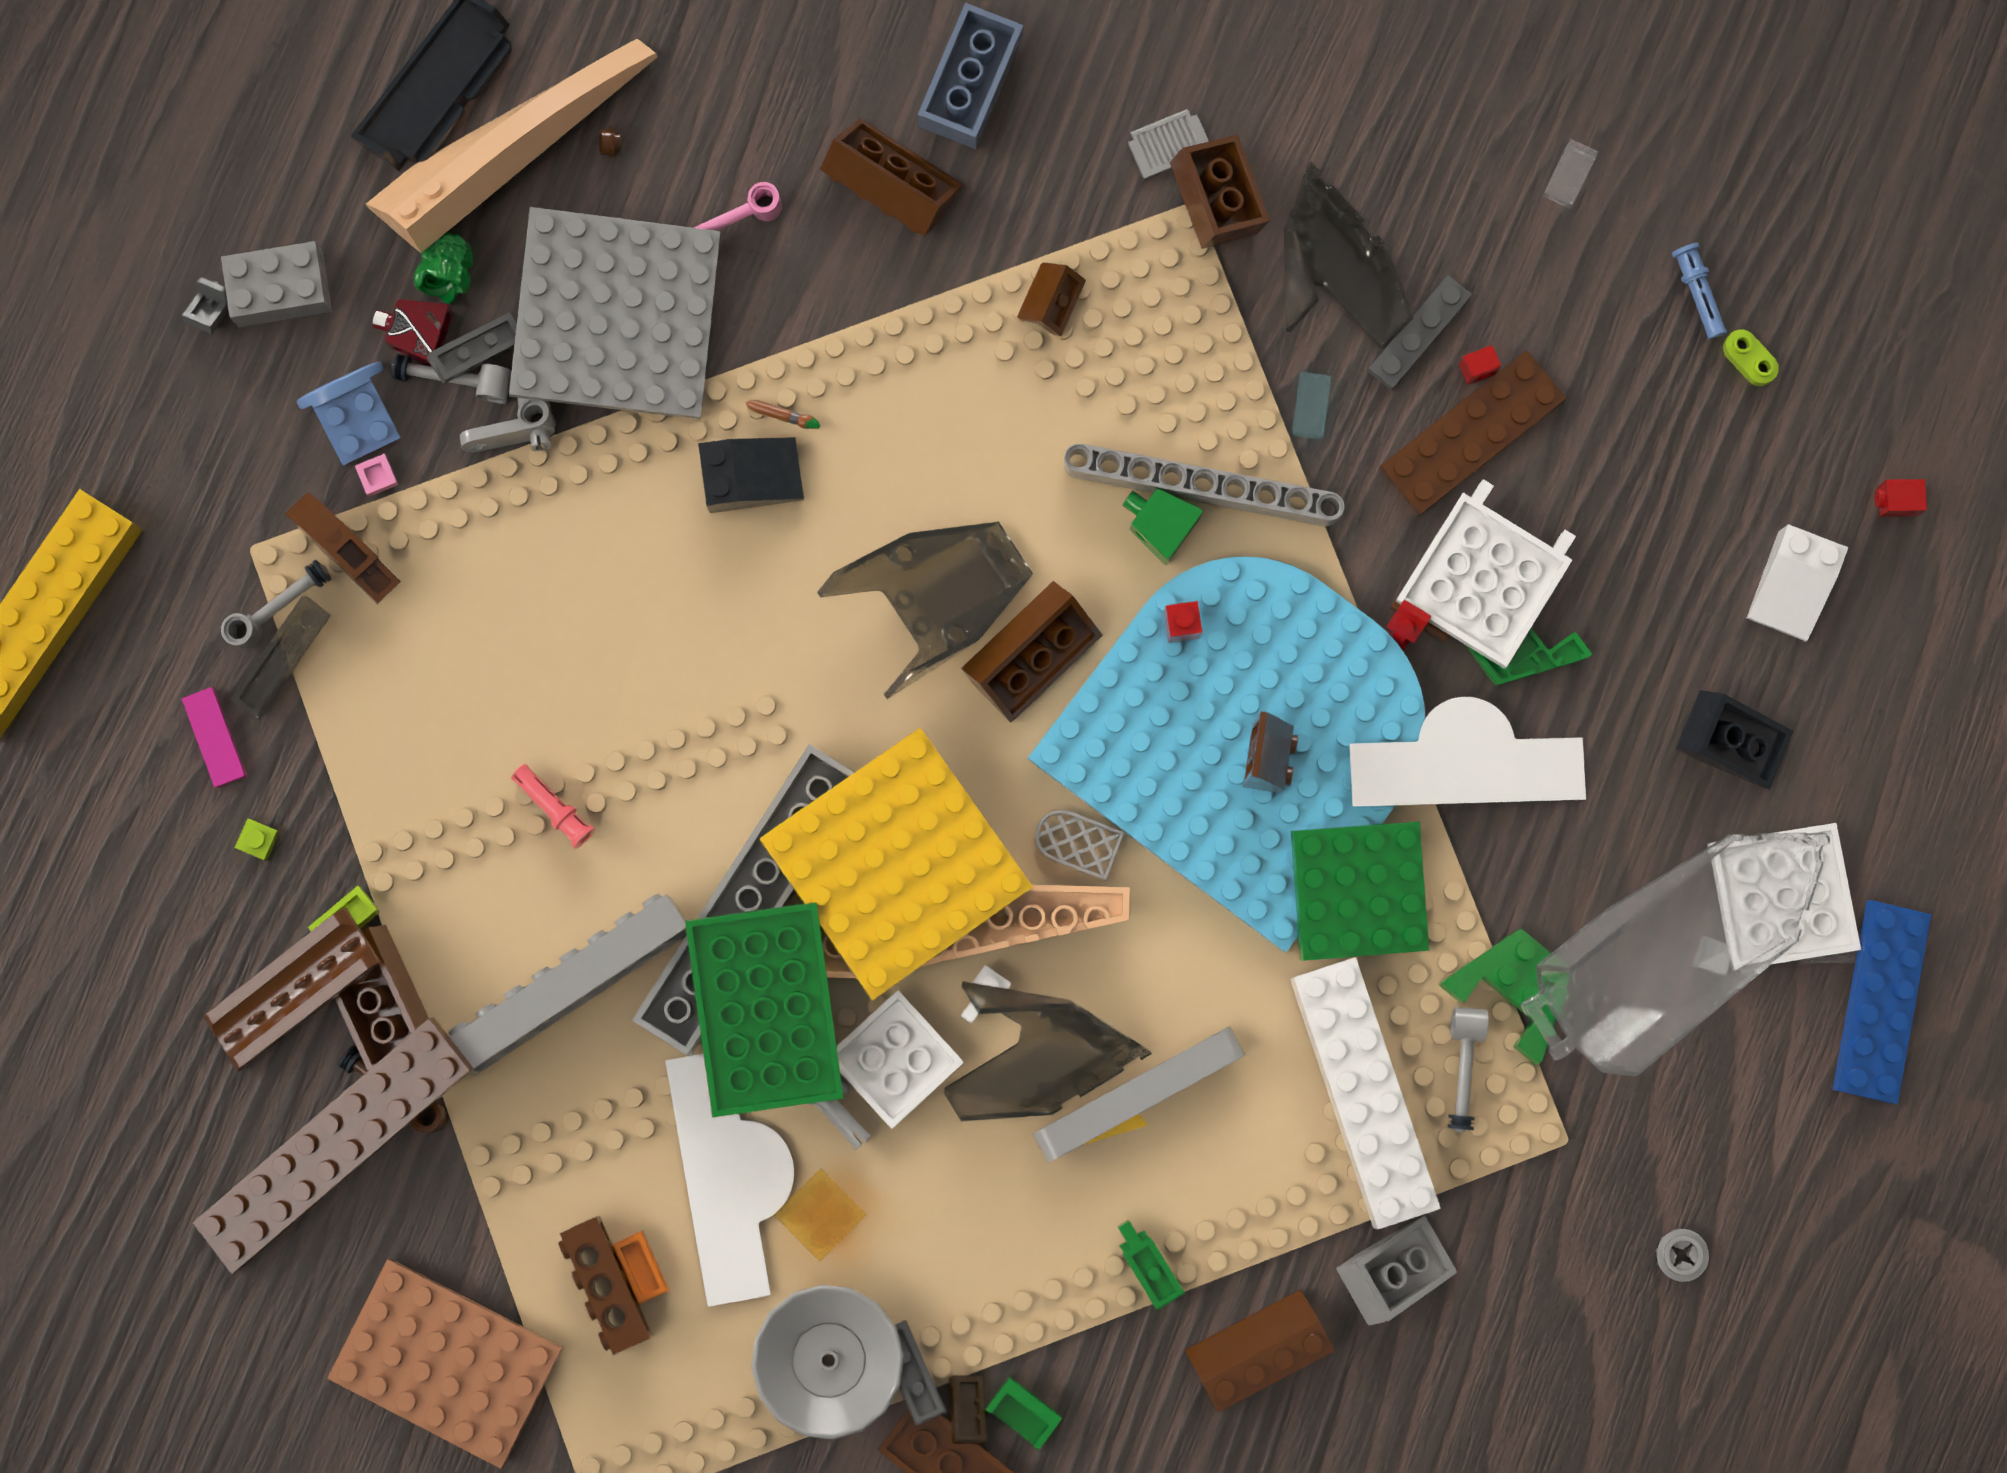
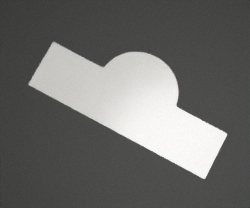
M1457 697L1436 706L1424 720L1417 742L1349 744L1353 807L1586 800L1583 738L1516 739L1505 715L1491 703L1479 698Z
M703 1054L666 1060L707 1306L711 1307L771 1295L759 1222L778 1212L790 1195L794 1181V1164L790 1150L778 1133L762 1123L743 1121L740 1119L739 1114L712 1118Z

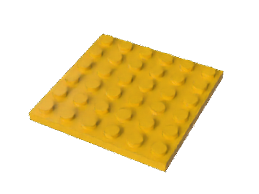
M921 727L759 838L803 903L817 902L820 927L871 1000L880 996L1033 888Z

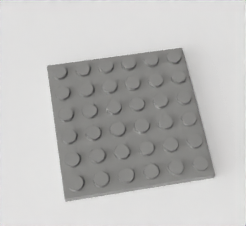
M530 207L509 397L700 419L720 231Z

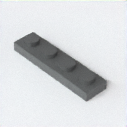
M1447 275L1369 367L1367 372L1392 391L1471 298L1472 294Z

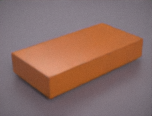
M643 1230L612 1244L638 1305L670 1291Z

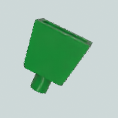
M1156 489L1148 501L1135 491H1132L1122 505L1136 515L1131 523L1130 531L1165 565L1171 560L1203 513V510L1160 489Z

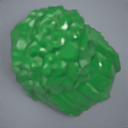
M446 232L424 250L421 255L423 261L418 265L414 274V285L418 291L423 292L427 296H437L444 303L452 304L459 293L466 294L468 292L471 282L468 268H471L473 265V253L471 252L472 247L463 240L462 236Z

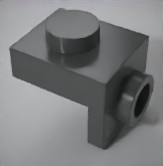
M200 277L196 282L198 294L183 313V322L212 334L229 311L226 289L217 281H209Z

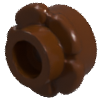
M609 126V129H600L599 131L600 154L609 155V157H614L615 152H620L621 149L620 133H614L612 126Z

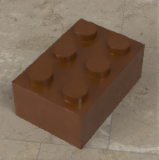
M1238 134L1184 147L1170 162L1202 249L1257 235L1270 222Z

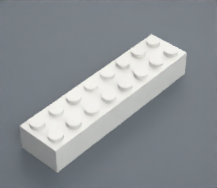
M1356 957L1291 978L1290 981L1373 1228L1381 1229L1441 1209Z

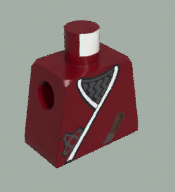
M399 299L396 302L393 314L377 310L372 326L373 328L387 331L385 342L391 349L405 356H411L412 359L426 366H432L427 359V355L444 346L454 313L447 304Z

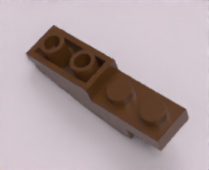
M309 492L285 513L377 605L400 584L401 581L378 559V556Z

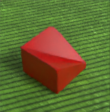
M1487 346L1463 356L1459 362V367L1467 385H1471L1494 376L1500 369L1501 364L1494 347Z

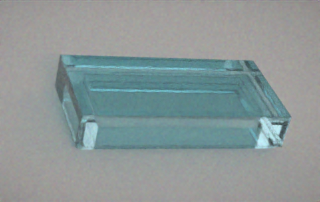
M1306 372L1299 373L1291 435L1323 439L1331 376Z

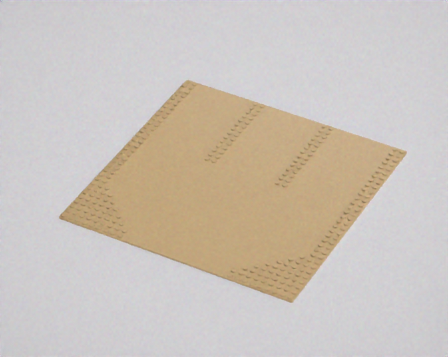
M1186 205L1176 207L706 379L704 381L700 419L621 410L550 436L552 447L548 450H545L544 445H541L542 451L531 450V444L339 513L335 516L357 535L401 581L378 605L299 528L257 543L250 548V553L268 603L307 574L305 567L307 565L310 566V563L313 565L312 561L315 559L328 569V574L331 577L329 582L326 581V584L323 582L324 586L322 587L314 584L273 615L372 899L381 911L378 914L382 926H387L428 1017H434L449 1037L448 1031L464 1021L466 1024L473 1022L478 1018L476 1013L491 1003L499 1005L506 1000L504 994L518 985L524 987L534 982L532 976L547 966L550 969L555 968L562 963L559 959L561 956L574 948L581 951L589 945L587 940L601 930L605 932L611 931L617 927L615 924L617 919L628 912L637 914L644 909L642 904L658 893L660 896L667 894L671 897L686 920L697 919L809 744L851 771L856 772L921 727L1032 885L1130 887L1129 920L921 966L874 1000H871L857 978H827L836 1046L899 990L964 1063L893 1129L888 1126L840 1073V1076L849 1086V1093H843V1099L837 1100L864 1130L871 1135L868 1140L863 1142L854 1133L862 1142V1145L856 1150L815 1104L812 1106L810 1104L739 1114L740 1119L743 1121L762 1123L778 1133L789 1148L794 1164V1181L788 1199L778 1212L759 1222L771 1293L768 1296L711 1307L707 1306L665 1062L666 1060L687 1057V1055L632 1021L684 938L477 1075H466L442 1096L523 1326L564 1347L545 1384V1388L575 1473H716L806 1438L807 1436L797 1433L775 1419L759 1398L751 1369L755 1337L772 1309L794 1292L818 1285L848 1287L876 1301L894 1325L907 1320L936 1387L949 1383V1377L952 1375H970L1151 1305V1300L1124 1258L1123 1251L1119 1246L1126 1241L1117 1226L1126 1220L1130 1221L1137 1234L1145 1230L1148 1237L1152 1238L1184 1292L1370 1220L1290 981L1293 977L1354 957L1301 961L1298 937L1286 953L1282 952L1125 832L1106 881L1049 859L1037 847L1035 838L1036 828L1040 820L1048 813L1057 810L1075 812L1078 815L1122 831L1030 762L1028 757L1142 607L1167 582L1179 574L1209 561L1229 557H1261L1280 561L1309 573L1357 608L1325 526L1181 499L1203 510V513L1171 560L1165 565L1130 531L1131 523L1136 515L1122 506L1132 491H1135L1147 501L1153 493L1074 478L1068 475L1064 469L1066 450L1074 444H1086L1310 488L1214 246L1201 248ZM1043 262L1067 265L1086 279L1062 336L1052 335L1037 323L1024 322L1017 318L1040 264ZM749 400H759L794 411L800 415L807 414L817 419L821 427L819 429H803L798 425L756 413L747 407L746 402ZM796 438L804 500L709 513L706 506L698 443L726 439ZM1076 454L1070 458V463L1075 467H1083L1087 464V460L1084 456ZM1105 461L1101 464L1102 470L1106 473H1114L1118 470L1117 464L1113 461ZM1136 467L1132 470L1133 475L1137 479L1143 480L1149 476L1148 470L1144 467ZM1167 473L1163 476L1164 481L1168 485L1175 486L1181 482L1180 477L1175 473ZM1198 479L1195 482L1196 488L1202 492H1207L1212 488L1211 483L1206 479ZM1229 485L1226 488L1228 495L1233 498L1243 495L1242 489L1237 485ZM1269 491L1258 493V498L1262 503L1270 504L1274 501V497ZM1300 497L1289 499L1290 506L1293 509L1302 510L1305 508V502ZM1054 581L1075 597L1103 636L1010 723L974 686L961 668ZM526 764L566 806H573L577 810L576 814L588 826L592 825L596 829L586 843L574 849L571 846L572 841L560 829L556 830L553 828L552 819L511 779V776L520 766ZM1436 804L1396 805L1382 824L1420 821L1429 951L1358 956L1356 959L1437 1195L1564 1146L1568 1142V1136L1539 1064H1533L1513 1047L1525 1030L1517 1008L1483 979H1481L1463 1003H1459L1438 985L1443 979L1483 954L1492 945ZM1057 814L1046 819L1049 828L1061 824ZM1061 814L1064 822L1075 818L1070 815ZM1081 820L1085 830L1096 826ZM1077 821L1066 826L1070 836L1082 832ZM1044 824L1041 825L1039 833L1046 830ZM1063 827L1052 832L1056 843L1067 839ZM1102 828L1106 838L1117 834ZM1098 829L1087 834L1091 844L1103 840ZM1048 834L1039 837L1040 845L1043 849L1053 845ZM1084 835L1073 840L1077 851L1088 847ZM1118 838L1108 842L1112 852L1115 849ZM1069 842L1058 846L1062 857L1074 853ZM1105 843L1094 848L1098 859L1109 855ZM1055 849L1046 852L1051 856L1058 858ZM1090 850L1079 855L1083 865L1095 861ZM1076 857L1066 860L1068 863L1079 866ZM1110 859L1100 863L1104 873L1107 870ZM1097 865L1087 868V870L1101 875ZM795 892L787 906L803 904V901ZM984 965H986L1012 984L993 1011L984 1005L971 1024L961 1017L966 1007L974 998L966 991ZM1454 1007L1488 1010L1485 1042L1474 1041L1468 1116L1475 1117V1120H1471V1123H1474L1471 1124L1474 1130H1466L1464 1133L1457 1132L1454 1128H1447L1448 1124H1451L1449 1121L1452 1119L1448 1118V1115H1455L1461 1050V1040L1451 1039L1450 1036L1451 1016ZM1231 1027L1245 1056L1139 1113L1147 1123V1126L1081 1145L1049 1163L1047 1162L1033 1133L1223 1029ZM700 1041L692 1055L703 1054L702 1041ZM596 1216L601 1217L612 1244L643 1230L670 1291L640 1304L653 1337L615 1355L612 1354L611 1349L608 1351L604 1349L598 1335L602 1331L597 1319L592 1320L585 1306V1302L589 1301L584 1288L581 1290L577 1288L572 1277L575 1267L571 1258L567 1260L564 1258L558 1244L562 1240L560 1233ZM586 1247L582 1253L583 1261L587 1265H595L598 1261L596 1249ZM600 1277L596 1281L595 1288L600 1295L607 1296L612 1290V1284L609 1279ZM612 1308L609 1312V1321L615 1326L623 1325L625 1321L624 1312L620 1308ZM831 1354L824 1355L823 1363L826 1366H832L835 1363L834 1356ZM900 1388L890 1405L904 1400Z

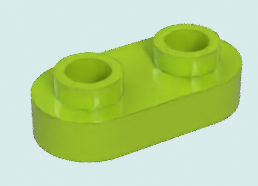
M1742 329L1736 330L1725 339L1723 344L1725 356L1751 384L1766 386L1776 378L1779 371L1776 359L1751 332ZM1737 341H1744L1746 349H1740L1737 346ZM1760 363L1767 366L1768 371L1766 373L1759 370L1758 365Z

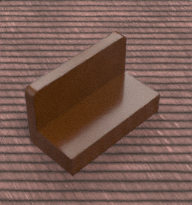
M1041 263L1017 318L1024 322L1037 323L1052 335L1062 336L1086 279L1067 265Z

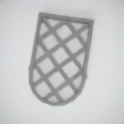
M1057 810L1048 813L1040 820L1036 828L1035 838L1037 847L1049 859L1106 881L1124 832L1078 815L1075 812ZM1057 814L1061 824L1049 828L1046 819ZM1061 814L1070 815L1075 818L1064 822ZM1081 820L1096 826L1085 830ZM1077 821L1082 832L1070 836L1066 826ZM1044 824L1046 830L1039 833L1041 825ZM1063 827L1067 839L1056 843L1052 832ZM1102 828L1117 834L1106 838ZM1098 829L1103 840L1091 844L1087 834ZM1048 834L1053 845L1043 849L1040 845L1039 837ZM1084 835L1088 847L1077 851L1073 840ZM1118 838L1115 849L1112 852L1108 842ZM1069 842L1074 853L1062 857L1058 846ZM1105 843L1109 855L1098 859L1094 848ZM1055 849L1058 858H1055L1046 852ZM1090 850L1095 861L1083 865L1079 855ZM1076 857L1079 866L1068 863L1066 860ZM1110 859L1107 870L1104 873L1100 863ZM1097 865L1101 875L1089 871L1087 868Z

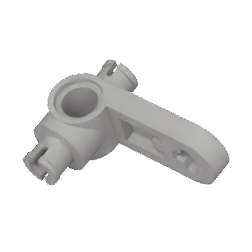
M518 398V419L462 432L459 436L461 449L465 452L474 453L531 441V450L542 451L541 445H544L545 450L550 449L552 444L549 436L555 432L556 425L550 401ZM543 414L538 422H530L534 415Z

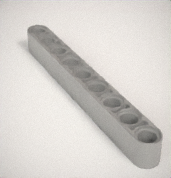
M1086 444L1071 445L1066 450L1064 456V469L1068 475L1103 484L1150 493L1160 489L1181 499L1320 526L1336 524L1344 511V501L1338 494L1319 489ZM1080 454L1086 458L1087 464L1083 467H1075L1070 463V458ZM1105 461H1113L1117 464L1118 470L1114 473H1106L1102 470L1101 464ZM1136 467H1144L1148 470L1149 476L1143 480L1137 479L1133 475L1132 470ZM1167 473H1175L1180 477L1181 482L1171 486L1164 481L1163 476ZM1198 479H1206L1211 483L1212 488L1207 492H1202L1196 488L1195 482ZM1229 485H1237L1242 489L1243 495L1233 498L1228 495L1226 488ZM1269 491L1273 495L1274 501L1270 504H1264L1259 500L1258 493ZM1300 497L1305 502V508L1302 510L1293 509L1290 506L1289 499ZM1321 504H1333L1336 508V515H1325L1321 511Z

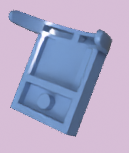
M381 361L371 363L307 393L296 401L300 409L312 405L342 465L401 438L370 378L384 370Z

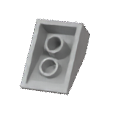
M1425 1215L1360 1251L1336 1268L1368 1326L1390 1321L1457 1273Z

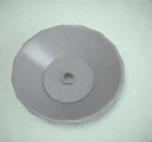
M818 1285L792 1293L769 1312L755 1337L751 1369L759 1398L778 1422L803 1436L834 1440L863 1431L887 1411L901 1385L904 1354L896 1326L876 1301L852 1288ZM824 1355H833L835 1363L832 1366H826L823 1363Z

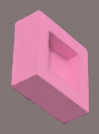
M385 454L355 466L368 497L398 485Z

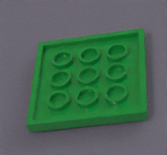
M1420 821L1291 831L1301 961L1429 951Z

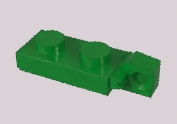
M1129 1220L1118 1225L1117 1228L1126 1241L1119 1245L1123 1251L1122 1254L1155 1309L1158 1311L1185 1294L1150 1236L1148 1237L1145 1230L1137 1234Z

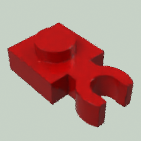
M1404 599L1389 621L1387 628L1390 630L1387 633L1399 644L1404 652L1409 641L1414 644L1430 620L1431 615Z

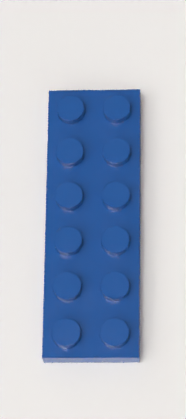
M1874 900L1866 901L1859 940L1861 950L1857 951L1833 1091L1885 1103L1898 1104L1932 914Z

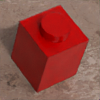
M1889 479L1880 484L1874 494L1875 507L1879 508V517H1917L1927 510L1925 479Z
M1198 601L1165 606L1164 619L1168 643L1200 639L1203 632Z

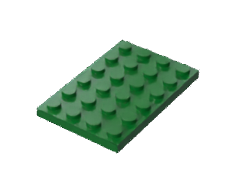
M817 902L685 920L712 1118L843 1099Z

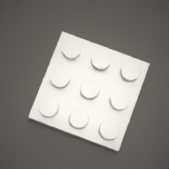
M899 990L836 1046L840 1073L891 1129L964 1063Z

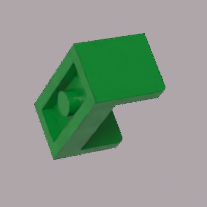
M1008 1376L985 1407L987 1412L993 1413L1033 1444V1447L1038 1451L1062 1420L1060 1414L1011 1376Z

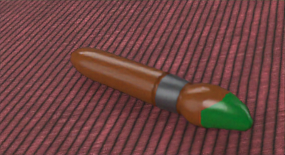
M749 400L746 402L747 407L756 413L798 425L803 429H819L821 427L819 421L810 415H800L794 411L759 400Z

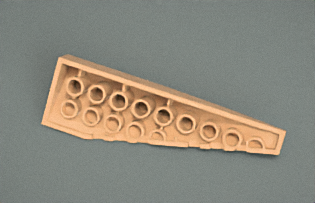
M638 39L626 44L435 152L427 160L414 164L366 203L367 207L417 251L422 253L657 58L656 53Z
M1032 885L1033 888L922 966L1129 920L1130 887ZM820 927L827 978H856Z

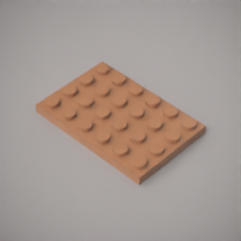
M390 1258L387 1259L327 1379L502 1469L564 1347Z

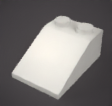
M1789 524L1777 534L1746 619L1803 641H1808L1838 577L1848 547Z

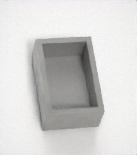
M315 241L221 257L229 316L238 327L332 312L324 254Z

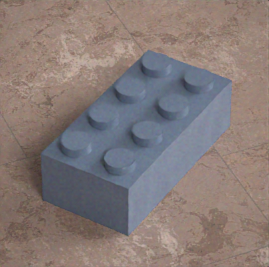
M965 2L918 112V127L976 149L1022 42L1023 25Z

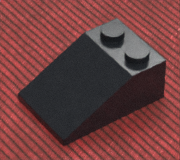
M795 437L726 439L698 443L706 506L709 513L804 500Z
M1700 690L1676 749L1703 763L1770 790L1793 730L1723 693Z

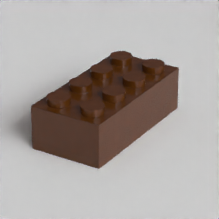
M386 925L369 927L362 931L381 963L335 998L367 1070L371 1069L429 1018Z

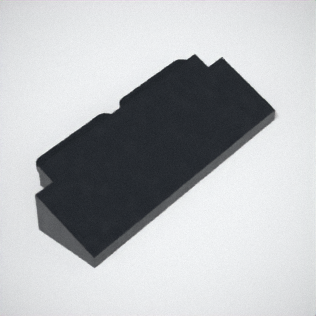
M454 0L361 121L351 137L397 171L401 170L408 159L416 164L433 156L463 117L464 107L467 103L478 97L511 53L512 44L503 35L510 24L496 7L483 0Z

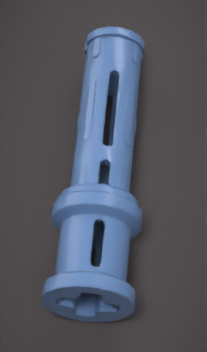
M1693 243L1672 252V256L1678 260L1683 273L1681 280L1685 285H1689L1709 340L1726 334L1727 330L1724 327L1716 301L1707 281L1709 269L1704 267L1698 252L1700 245L1699 243Z

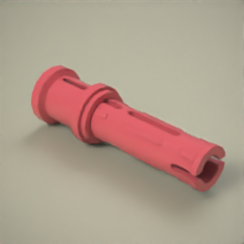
M526 764L520 766L511 776V779L552 819L553 828L556 830L560 829L572 841L571 846L574 849L581 847L594 834L596 829L592 825L588 826L576 814L577 810L573 806H566Z

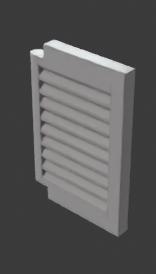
M1188 109L1130 132L1133 141L1128 142V145L1143 179L1146 180L1172 169L1170 162L1182 148L1209 142L1197 114L1191 116Z

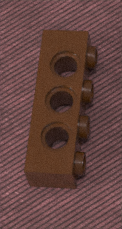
M596 1216L560 1233L562 1238L558 1242L560 1250L566 1260L571 1258L575 1267L572 1277L579 1290L584 1288L589 1301L585 1302V1306L592 1320L597 1319L602 1331L598 1335L606 1351L611 1349L612 1354L615 1355L653 1337L612 1247V1242L601 1217ZM586 1247H593L598 1252V1261L593 1266L587 1265L582 1259V1253ZM600 1277L609 1279L612 1284V1290L607 1296L600 1295L596 1291L595 1284ZM612 1308H620L624 1312L625 1321L623 1325L615 1326L609 1321V1312Z

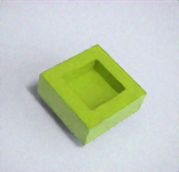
M248 818L235 848L267 861L280 832Z

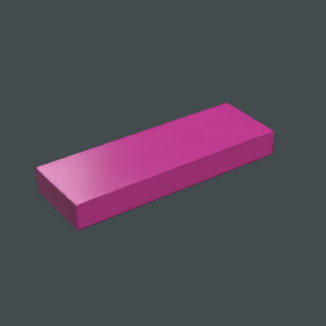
M210 687L182 698L214 787L220 788L247 777L215 689Z

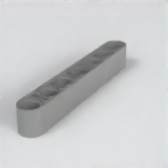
M1229 1026L1033 1133V1136L1049 1163L1245 1056V1053Z

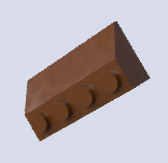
M860 118L833 139L820 168L833 181L842 183L853 190L858 197L870 201L881 208L882 212L886 215L895 217L906 224L911 231L920 233L923 236H926L939 223L964 185Z
M1052 581L961 669L974 686L1011 723L1103 635L1075 597Z
M1301 1289L1185 1349L1217 1412L1335 1351Z

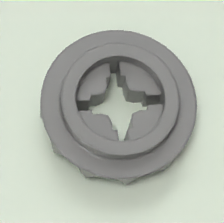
M1688 1229L1671 1230L1661 1238L1658 1248L1655 1250L1657 1265L1665 1276L1675 1281L1687 1282L1698 1278L1705 1271L1709 1261V1251L1705 1241L1700 1235ZM1673 1246L1678 1249L1688 1247L1686 1255L1689 1257L1692 1265L1688 1262L1680 1261L1673 1266L1677 1255L1671 1247Z

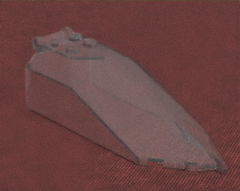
M1825 832L1808 834H1729L1601 912L1536 965L1539 992L1535 996L1526 999L1520 1005L1524 1013L1531 1016L1550 1046L1549 1053L1553 1059H1562L1576 1048L1602 1073L1627 1076L1640 1075L1799 941L1802 930L1798 928L1803 910H1809L1824 863L1821 853L1823 847L1830 843V836ZM1546 1004L1567 1036L1563 1041H1561L1541 1009Z

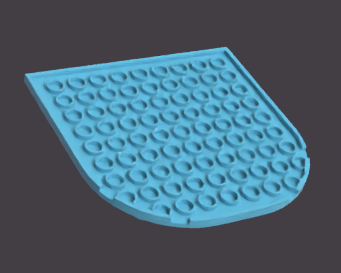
M1229 557L1197 565L1179 574L1154 593L1029 755L1028 760L1282 952L1286 953L1298 937L1291 831L1382 824L1396 805L1353 807L1349 744L1417 742L1422 724L1426 719L1421 687L1407 656L1398 643L1374 620L1323 582L1292 565L1261 557ZM1198 601L1203 632L1200 639L1168 643L1164 619L1165 606ZM1261 711L1269 712L1293 725V735H1298L1295 755H1289L1288 766L1293 767L1291 785L1285 786L1282 793L1243 787L1252 724Z

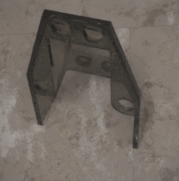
M998 521L908 533L834 571L817 593L820 598L870 591H881L885 594L919 647L918 653L884 693L886 699H889L978 642L1032 577L1033 572Z

